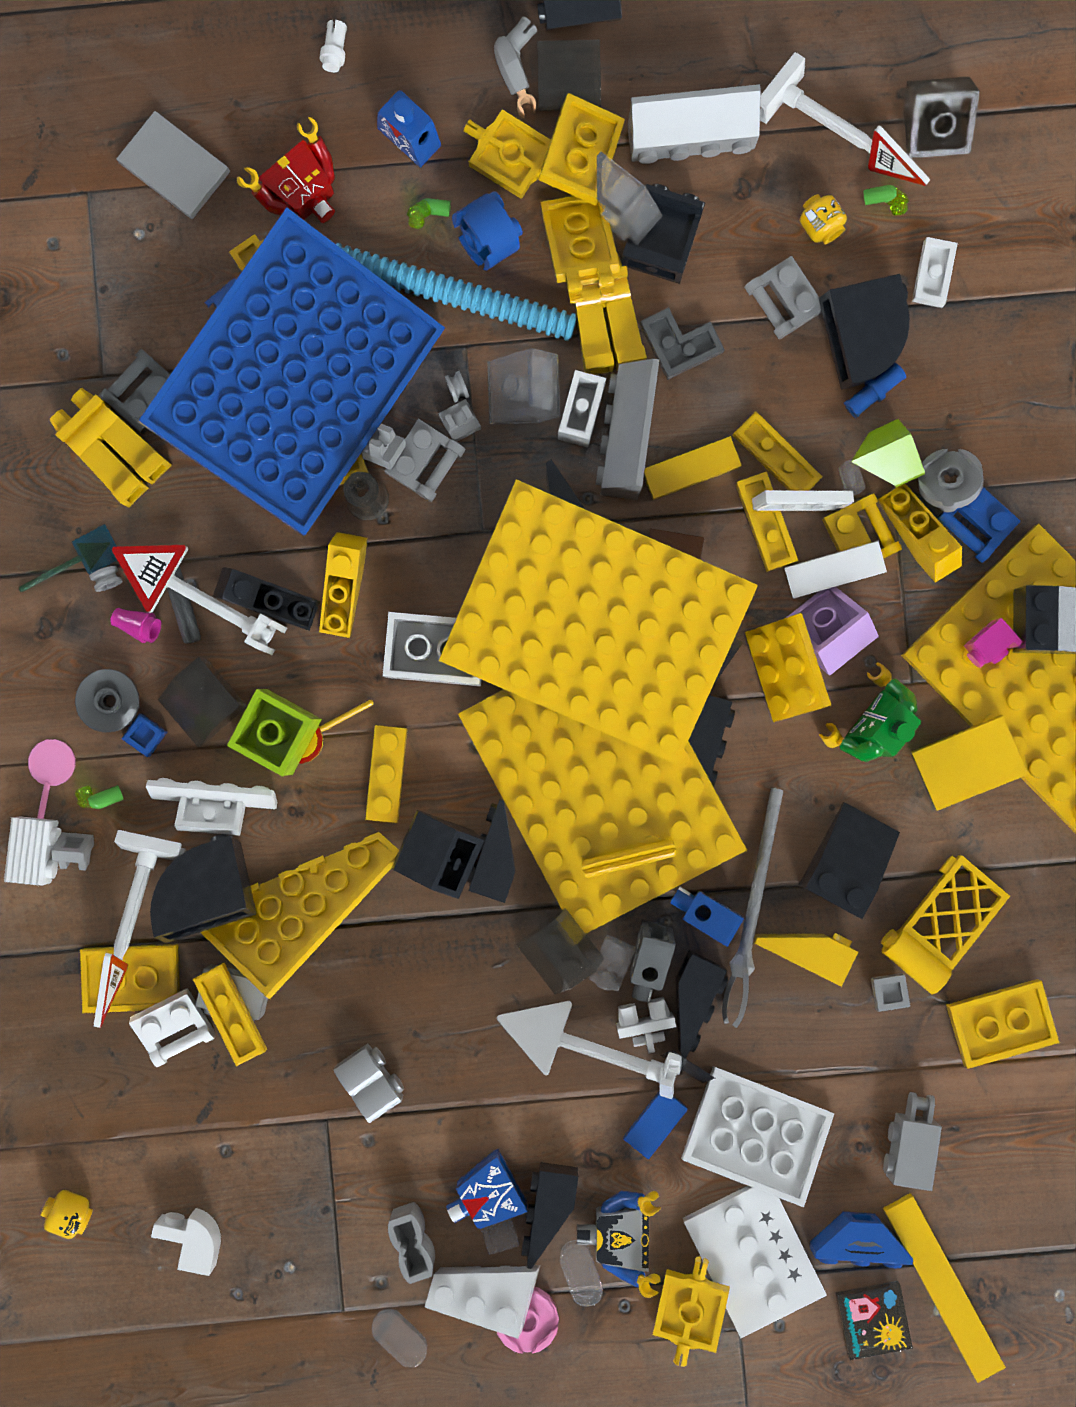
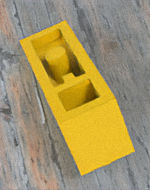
M834 933L832 938L825 934H755L753 941L755 944L841 987L858 954V951L850 947L852 941L837 933Z

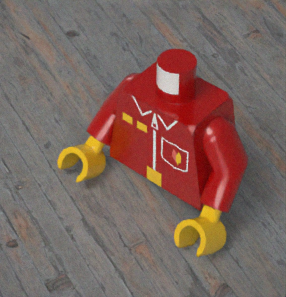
M308 117L312 123V130L309 133H304L300 123H297L298 132L308 138V143L303 139L259 177L254 169L244 168L250 173L251 182L246 184L241 177H237V183L242 188H250L252 195L270 213L281 216L287 207L303 220L313 213L321 223H325L335 213V209L327 201L334 194L331 186L335 180L333 160L322 137L316 135L318 131L317 122Z

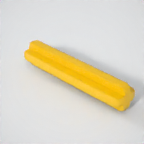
M667 839L586 859L581 864L583 874L586 878L671 858L676 855L674 841Z

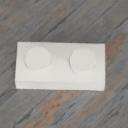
M926 237L923 242L912 302L943 308L947 300L958 243Z

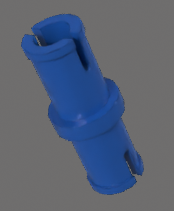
M894 362L892 366L874 380L871 379L865 382L864 388L844 402L847 411L854 418H857L876 401L881 402L886 398L885 394L907 378L904 370Z

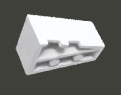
M534 1265L532 1269H528L527 1266L440 1267L433 1275L425 1308L518 1339L525 1324L540 1265Z

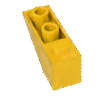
M906 484L898 486L878 499L879 504L917 563L935 583L962 566V546Z
M336 532L328 545L319 632L347 638L351 637L368 538Z

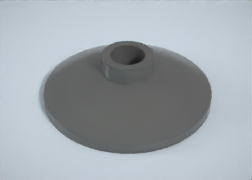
M112 669L95 671L84 678L76 691V711L83 723L95 731L105 733L119 731L129 725L138 712L139 693L137 687L127 675L120 671ZM112 695L116 702L114 706L109 707L106 704V699Z

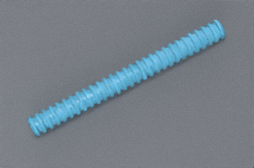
M336 243L337 246L391 287L395 286L397 291L405 289L407 294H410L412 291L417 297L422 294L424 299L432 297L434 302L442 300L444 305L452 303L454 308L459 305L461 310L465 311L469 308L471 313L479 311L481 316L489 314V318L499 317V321L503 322L505 319L511 325L513 322L517 323L518 327L526 325L528 330L536 328L538 333L546 331V335L550 336L552 333L558 339L562 336L565 341H569L572 338L577 321L576 313L568 315L566 310L558 312L556 307H553L551 310L548 309L546 304L541 307L538 306V302L529 303V299L521 301L519 296L511 298L509 293H506L504 296L501 295L499 290L494 293L489 287L484 290L482 285L474 287L472 282L464 284L462 279L454 281L452 276L447 279L442 273L437 276L435 271L427 273L425 268L417 270L415 265L408 267L405 262L400 265L398 260L394 259L390 262L388 257L380 259L378 254L370 256L368 251L361 253L358 248H355L353 251L351 246L347 245L343 248L341 243Z

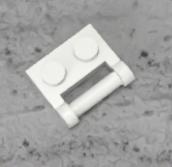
M188 988L130 1017V1026L148 1051L150 1059L156 1067L167 1063L168 1058L202 1041L207 1043L215 1039L212 1025L201 1008L195 1007L196 1000ZM192 1024L196 1025L197 1030L164 1047H161L158 1042Z

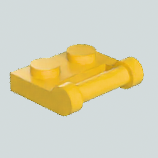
M875 493L822 519L838 552L871 543L857 514L864 509L884 547L881 549L883 559L902 550L899 541L895 542L876 505L879 501Z

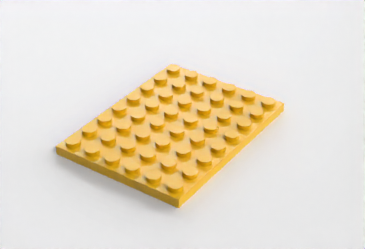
M516 479L439 661L678 764L758 585Z
M1037 524L901 656L971 727L997 716H1004L1029 774L1021 777V779L1076 834V654L1013 653V648H1006L1009 653L996 664L992 662L986 663L981 668H978L969 660L967 656L969 652L964 647L970 639L992 620L1002 618L1013 630L1014 589L1026 585L1076 587V561L1040 524Z
M505 689L458 714L577 938L747 851L689 741L678 764H675ZM667 839L674 841L676 855L674 857L586 878L583 874L581 865L583 860Z

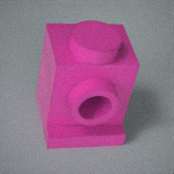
M999 618L987 624L964 647L969 652L967 653L969 660L975 666L981 668L986 663H998L1009 653L1006 648L1018 647L1023 641L1002 618Z

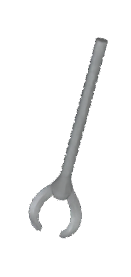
M771 788L740 947L736 955L729 962L732 974L725 990L722 1005L724 1024L729 1023L727 1007L732 986L736 977L743 978L742 1004L739 1015L732 1024L735 1028L739 1026L744 1017L749 993V976L755 969L751 949L753 947L767 876L766 873L783 796V790Z

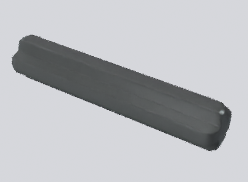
M179 565L175 576L184 581ZM168 587L167 590L183 642L191 644L201 640L190 599Z

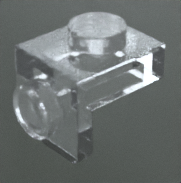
M607 935L590 973L589 980L595 982L598 987L604 990L619 991L636 947Z

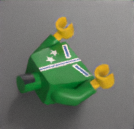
M875 663L881 669V673L878 676L873 677L868 672L867 676L877 686H886L885 690L882 689L846 734V737H842L833 723L826 724V727L832 733L830 736L819 734L827 747L835 748L840 746L841 751L864 762L881 756H895L906 742L913 739L916 729L921 724V720L915 716L917 712L916 696L896 678L891 679L890 671L881 663Z

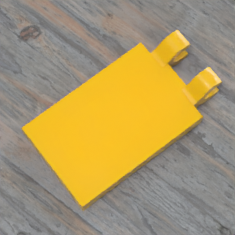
M601 193L596 205L575 196L540 202L557 283L567 282L570 303L582 302V283L599 280L602 298L614 296L612 273L620 272L619 260L603 194Z

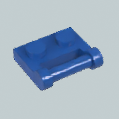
M984 487L978 497L970 504L957 508L954 512L948 513L943 511L937 517L943 526L945 525L976 553L974 557L981 563L992 555L1000 543L1020 523V520ZM957 511L989 539L985 544L954 517Z

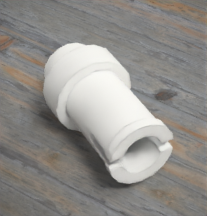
M333 20L327 22L325 45L322 46L319 57L323 63V69L333 73L338 72L340 67L344 65L346 55L343 47L347 26L339 20H335V28H333Z

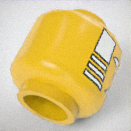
M816 194L803 204L805 210L802 212L799 221L814 242L828 244L845 231L844 225L847 221V215L834 196L826 195L820 197L819 194Z

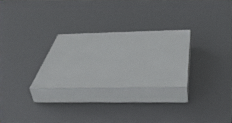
M156 111L153 112L116 159L119 164L190 219L196 216L230 173L229 168Z

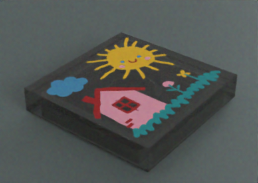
M898 1281L835 1293L847 1355L850 1361L913 1349L901 1285Z

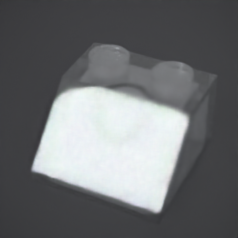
M603 152L597 155V200L604 209L601 215L612 225L611 230L620 239L625 241L629 238L638 245L663 215L646 186Z
M529 348L487 362L489 424L540 423L560 417L558 354Z

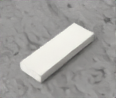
M765 490L752 498L753 510L839 511L854 502L853 491Z
M879 541L785 567L793 598L887 572Z

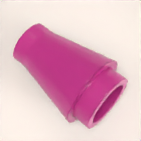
M116 608L112 613L111 625L118 627L141 643H152L159 636L161 620L156 618L153 613L130 611Z

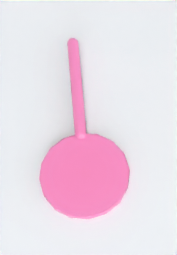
M57 739L38 743L32 749L28 758V768L32 777L39 783L44 784L37 817L39 819H44L50 786H57L66 782L72 776L75 769V755L72 749L66 743Z

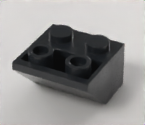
M416 810L392 869L433 891L459 899L484 840L471 829Z

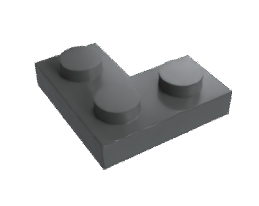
M669 307L640 321V327L656 359H660L659 365L667 380L722 354L725 350L711 322L682 335Z

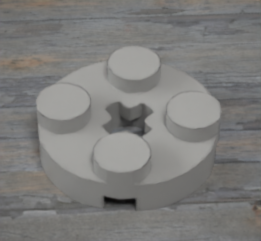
M941 449L930 454L922 462L925 474L918 477L920 494L929 504L940 508L944 512H954L957 508L970 504L978 497L983 488L982 464L969 451L958 449V452H948V449ZM945 475L950 477L958 476L955 483H945Z

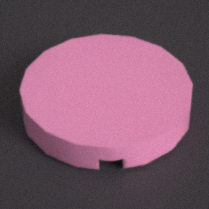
M534 1287L525 1324L519 1338L497 1332L503 1344L517 1353H536L549 1346L558 1330L559 1316L555 1302L548 1293L538 1287Z

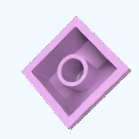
M837 587L817 592L787 616L790 617L802 613L818 665L829 676L879 637L869 613Z

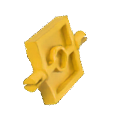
M503 109L495 121L486 129L474 123L471 119L468 120L463 131L478 140L477 149L468 161L469 167L522 199L530 185L539 178L551 139Z
M700 1256L695 1258L693 1274L666 1270L653 1331L654 1336L668 1339L677 1345L673 1362L679 1366L680 1356L683 1354L681 1367L687 1365L690 1349H703L716 1353L730 1286L712 1282L705 1278L709 1260L703 1258L702 1268L699 1269L701 1263Z

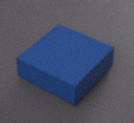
M139 713L121 739L144 756L150 757L168 731L143 713Z

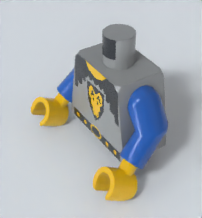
M620 1191L605 1200L602 1206L596 1208V1224H577V1245H595L596 1262L602 1264L604 1269L621 1280L639 1287L640 1293L645 1298H651L657 1295L658 1291L653 1290L649 1282L657 1284L661 1282L658 1274L653 1273L645 1276L644 1272H649V1217L661 1209V1207L653 1206L650 1201H655L659 1194L656 1191H651L644 1196L642 1193Z

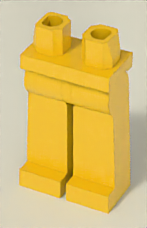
M619 256L620 272L612 273L614 296L602 298L599 280L582 283L583 301L574 303L585 373L598 375L613 372L614 360L616 371H618L619 364L647 359L627 280V266H622ZM603 308H605L613 354L610 348Z
M80 388L71 399L80 410L71 417L61 409L50 418V422L58 431L55 435L82 459L121 504L129 508L149 487L104 441L151 485L172 464L115 414L103 399Z

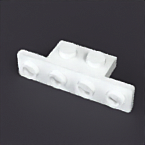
M159 778L157 781L147 780L146 788L152 799L179 801L175 820L177 831L240 836L245 807L277 808L275 792L264 786L241 788L230 783H223L220 786L207 785L201 781L180 783L168 778Z

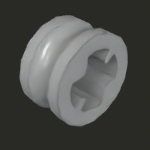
M460 371L455 372L454 377L444 376L455 403L462 396L465 398L469 397Z
M117 566L105 567L89 575L91 581L96 582L94 586L96 592L111 589L122 583V578L116 575L118 572Z

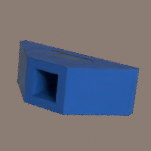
M843 1211L810 1241V1250L815 1259L826 1264H837L838 1260L850 1261L857 1266H869L870 1262L882 1263L889 1268H901L902 1264L913 1265L912 1256L875 1213Z

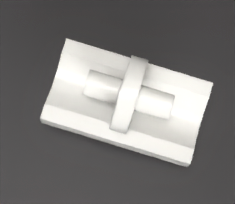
M663 997L650 999L647 1002L650 1016L639 1019L635 1003L618 1006L619 1023H616L619 1039L644 1034L643 1036L632 1038L634 1047L646 1045L648 1054L655 1053L653 1043L665 1041L663 1031L653 1034L651 1032L676 1027L675 1018L672 1012H669Z

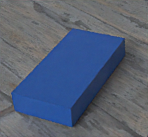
M659 1090L623 1136V1139L649 1160L687 1112L688 1108L674 1096L672 1099L660 1096Z

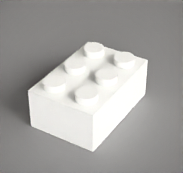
M388 612L383 666L384 677L481 686V679L439 661L457 618Z

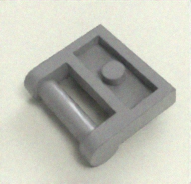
M792 256L763 275L754 278L744 287L749 296L753 295L767 315L775 328L773 332L778 339H782L822 313L818 294ZM769 284L791 317L790 320L785 321L765 291V286Z
M418 419L405 438L406 447L391 470L386 468L384 472L424 499L432 502L437 495L435 491L456 458H461L466 449ZM441 446L447 451L425 485L419 483V478Z

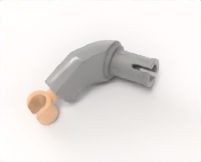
M522 17L506 37H498L494 45L498 68L511 95L517 94L519 98L517 111L522 118H525L524 110L521 107L523 104H530L534 113L536 110L535 98L525 91L530 86L520 58V50L537 33L535 25L527 27L531 21L526 17Z

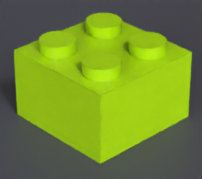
M256 689L227 746L280 776L293 775L322 719L268 689Z

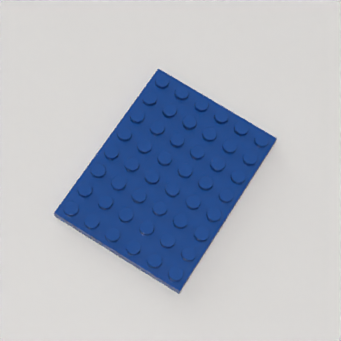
M286 207L138 422L305 536L445 327Z

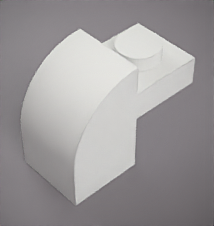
M195 1208L188 1219H184V1215L174 1212L162 1214L154 1223L151 1237L183 1244L177 1270L209 1276L216 1266L221 1244V1234L216 1221L207 1212Z

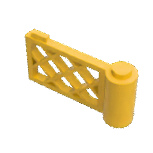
M958 855L957 858L950 856L939 869L943 875L902 927L897 931L891 929L881 940L883 945L881 952L930 994L937 993L946 985L954 967L1010 897V895L962 855ZM961 866L970 872L971 886L956 887L955 873ZM977 879L984 885H978ZM949 882V888H944ZM978 889H990L998 898L990 907L980 908ZM972 890L974 909H958L957 891ZM950 892L951 911L937 912L935 898L939 893ZM930 906V912L924 913ZM974 913L976 926L972 931L961 932L959 914ZM952 914L954 933L939 934L937 916ZM931 916L933 935L922 936L912 928L920 917ZM962 936H967L962 942ZM955 937L956 951L950 959L941 952L940 938ZM927 939H933L934 946Z

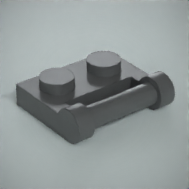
M140 349L135 354L137 358L108 390L104 388L99 395L144 434L148 428L138 421L170 374L143 349ZM148 367L153 372L123 404L118 399L119 396Z

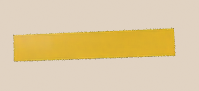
M909 1193L885 1206L883 1210L900 1242L912 1256L913 1266L974 1379L979 1383L1005 1369L1003 1361L912 1194Z

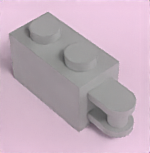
M910 1092L905 1114L895 1113L894 1122L889 1124L888 1139L891 1141L889 1154H885L883 1170L893 1185L932 1191L942 1126L933 1119L935 1098L932 1095H927L924 1098L918 1097L914 1092ZM916 1110H922L923 1117L915 1116Z

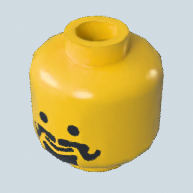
M62 1190L56 1195L55 1199L48 1197L40 1216L45 1217L44 1229L47 1232L66 1239H72L76 1234H83L93 1209L89 1208V1200L86 1197L68 1190Z

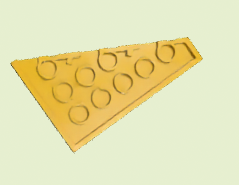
M380 832L365 837L361 842L346 845L343 850L327 857L322 855L299 865L295 870L284 871L278 874L279 877L262 884L251 885L256 915L200 933L264 996L270 999L388 873L393 866L399 849Z

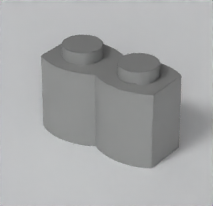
M367 1043L335 1066L334 1072L362 1115L371 1123L402 1102L404 1086L396 1074L390 1075L383 1066L386 1064V1060L377 1047L372 1049Z
M415 1202L393 1209L388 1224L390 1241L399 1252L400 1271L409 1284L432 1277L435 1263L434 1245L429 1236L424 1233V1215Z

